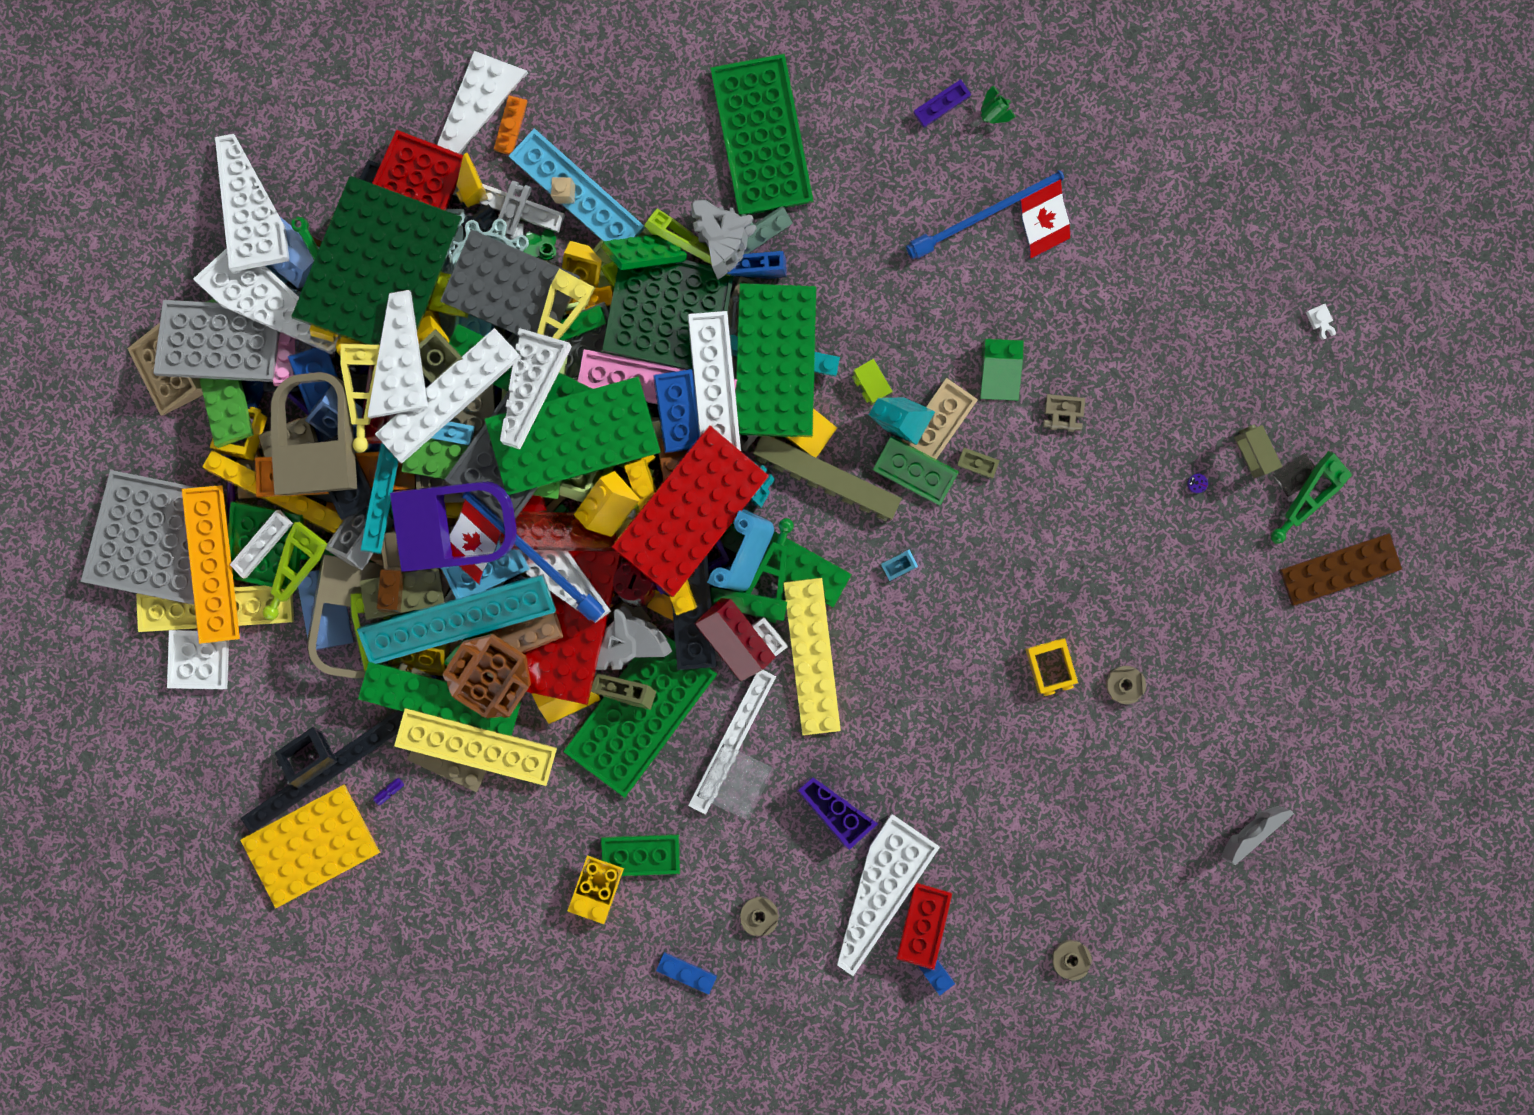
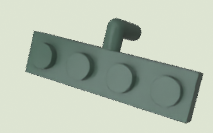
M779 207L756 224H753V222L750 224L756 225L757 229L748 237L744 254L750 253L793 224L784 207Z

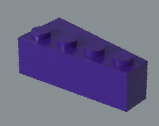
M809 777L796 789L846 849L850 850L878 825L874 820L813 777Z

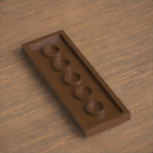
M1388 533L1280 569V573L1291 605L1295 606L1402 570L1391 535Z

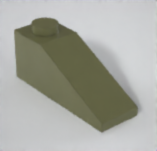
M598 673L591 689L592 693L651 710L656 691L648 685Z

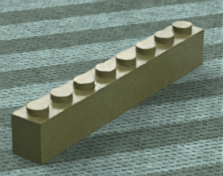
M761 436L753 452L756 461L762 464L768 462L773 465V469L781 473L785 470L791 473L790 477L798 481L802 478L808 481L807 485L815 489L819 486L825 489L824 493L832 497L838 495L842 497L841 501L849 505L855 503L860 506V510L866 513L872 511L877 514V518L887 522V519H893L902 498L771 436Z

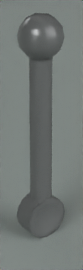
M737 295L732 298L734 305L731 328L729 329L730 335L736 334L735 322L737 304L739 302V296Z

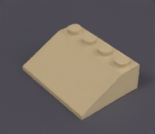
M159 323L127 349L160 415L163 416L202 396L203 392L199 378L155 376L153 373Z

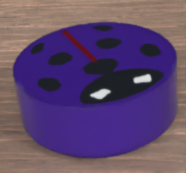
M1202 474L1192 475L1187 481V487L1193 493H1201L1208 486L1207 478Z

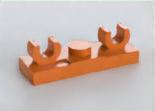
M508 95L494 151L510 155L515 149L528 102L526 99Z

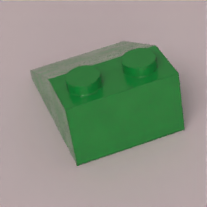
M985 339L983 341L980 399L1019 400L1024 340Z

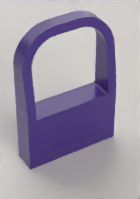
M474 482L390 493L401 572L492 562L507 555L515 544L517 531L513 504L507 492L497 484ZM477 490L491 493L498 499L502 507L505 527L503 544L494 553L453 557L444 494Z

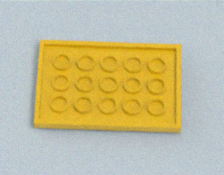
M345 784L240 840L275 908L380 853Z

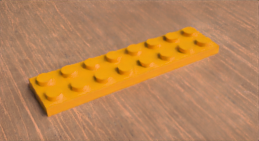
M223 486L181 489L199 644L240 639L232 567L230 566L231 556Z

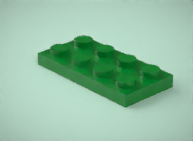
M658 235L603 241L601 247L620 270L686 261L687 254L681 247Z
M890 436L873 468L875 472L938 505L942 504L959 471L893 436Z
M679 834L610 836L601 838L602 861L624 868L622 876L680 874Z

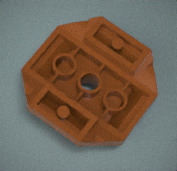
M493 634L463 641L443 672V677L447 681L452 697L485 718L510 717L531 685L526 655ZM487 672L491 673L493 677L488 676Z

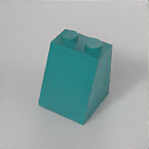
M904 397L878 398L868 415L885 431L917 445L935 411Z

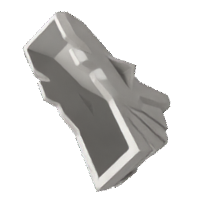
M694 200L690 204L692 217L696 219V222H693L694 231L700 232L698 233L699 242L707 243L712 268L717 279H720L742 260L747 247L748 237L756 231L757 227L756 225H750L753 221L752 215L740 217L732 207H730V211L724 210V207L717 208L706 200Z
M622 606L621 610L616 609L614 611V621L605 627V635L602 640L596 670H606L607 666H612V670L622 669L623 665H629L630 660L635 657H665L672 650L665 636L656 628L657 626L647 622L645 619L632 616L630 610Z

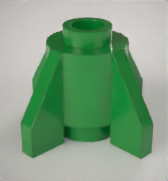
M992 86L987 91L980 115L986 123L1010 122L1016 117L1011 109L1007 111L1011 101L1009 99L1006 100L1001 95L996 97L1000 93L995 86Z

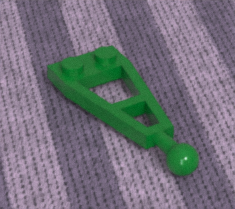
M1328 451L1315 466L1285 514L1287 521L1280 529H1275L1271 532L1270 538L1272 542L1276 544L1283 543L1286 540V533L1293 525L1298 527L1337 493L1352 476L1350 471L1333 452ZM1323 473L1332 484L1313 500L1309 494ZM1304 502H1305L1308 506L1305 507V508L1297 515L1298 511L1300 510V508L1302 507V505H1303Z
M783 518L779 522L780 534L777 542L773 541L750 587L745 593H752L764 571L779 576L776 599L782 600L788 546L784 544L787 534L794 528V523L791 519ZM775 549L782 551L780 569L767 566ZM765 617L767 621L774 623L777 621V619Z

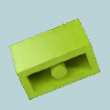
M874 359L853 370L854 376H852V379L857 387L861 386L863 390L861 394L866 403L870 402L871 405H874L878 398H886L892 394V389Z

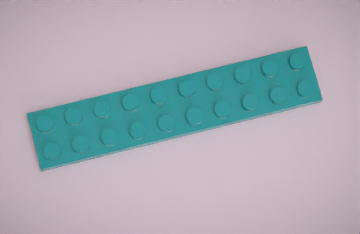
M544 574L365 625L359 627L357 631L368 661L377 664L556 612Z

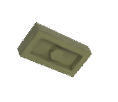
M963 448L957 466L993 479L1000 460Z

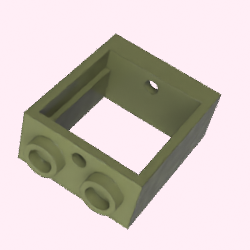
M1253 424L1238 431L1240 435L1234 438L1253 478L1266 475L1283 467L1263 425L1256 427Z

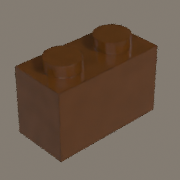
M381 569L377 609L380 612L401 613L404 583L403 572Z

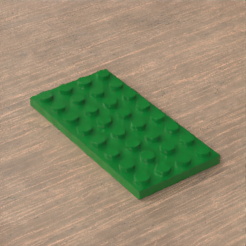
M785 53L711 67L713 86L739 216L742 214L751 215L772 211L779 207L788 208L813 203L814 200Z
M740 283L736 383L739 435L812 438L816 286Z
M639 376L544 402L521 449L504 445L500 441L506 413L485 418L504 488L508 495L661 453Z
M663 632L662 634L665 636L672 652L665 657H635L619 677V679L648 685L656 691L651 710L604 697L563 751L624 798L717 676V673L711 668L677 670L675 641Z

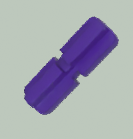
M400 778L395 779L386 789H383L373 797L374 802L377 805L383 804L391 797V794H395L404 786L403 781Z

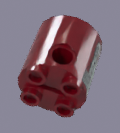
M623 563L614 574V590L627 605L641 607L653 599L656 591L655 583L631 563Z

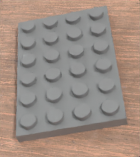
M163 300L153 373L155 376L273 382L280 332L226 309L219 303Z

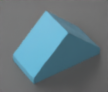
M910 550L881 564L889 581L918 567Z

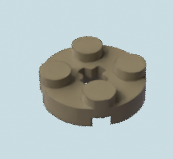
M1119 666L1109 673L1106 680V689L1110 697L1118 703L1132 704L1137 702L1144 694L1146 681L1142 673L1132 666ZM1125 679H1127V682L1131 683V686H1129L1127 690H1124V687H1121V683H1123Z
M762 896L751 898L745 902L741 909V925L750 935L766 936L773 932L778 924L779 914L777 907L768 898ZM756 912L764 913L763 921L760 919L758 921L755 920Z
M1063 941L1052 952V964L1060 976L1068 980H1079L1088 973L1092 957L1087 947L1079 941ZM1070 955H1072L1073 957H1077V959L1074 960V965H1072L1070 962L1067 963V960L1069 959Z

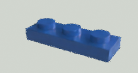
M666 952L663 953L656 969L657 972L708 995L717 978V975Z

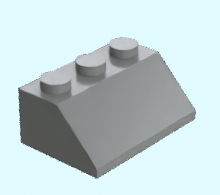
M369 508L344 519L325 548L346 563L361 570L373 555L371 552L361 551ZM389 516L385 532L390 531L394 524V520Z

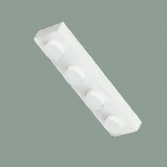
M276 510L230 566L242 578H247L293 523L281 510Z

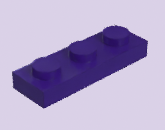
M960 79L915 109L913 113L922 127L925 128L970 98L971 93Z

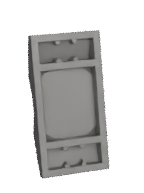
M1281 806L1272 807L1257 813L1255 820L1246 825L1239 834L1231 836L1221 857L1236 865L1294 813Z

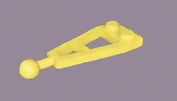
M559 269L550 286L537 333L544 335L547 323L558 328L552 338L559 340L585 308L595 287ZM557 290L579 301L563 324L549 317Z
M341 344V369L351 423L357 425V435L353 440L352 446L357 452H364L369 446L365 438V425H370L371 418L367 416L380 345ZM349 365H374L369 393L353 392ZM355 399H367L364 419H358Z

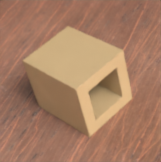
M552 177L551 197L555 203L575 204V183L572 178Z

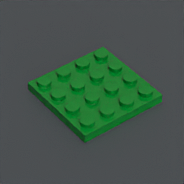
M236 501L231 502L228 528L231 563L278 509ZM281 510L293 523L292 526L247 578H242L232 568L233 579L272 587L286 538L295 522H300L304 525L303 515ZM294 545L288 567L298 574L301 550ZM286 576L281 588L284 590L291 583V580Z

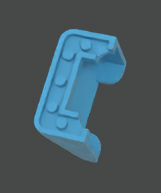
M744 509L742 511L739 510L734 521L736 530L744 534L745 537L732 566L716 568L711 573L707 582L716 587L739 592L746 591L750 587L775 530L772 522Z

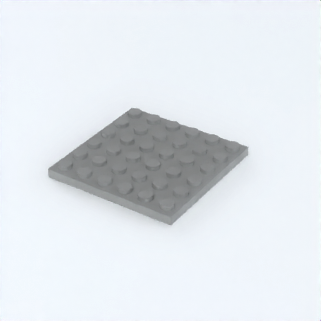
M110 470L81 582L195 605L181 489L197 487Z

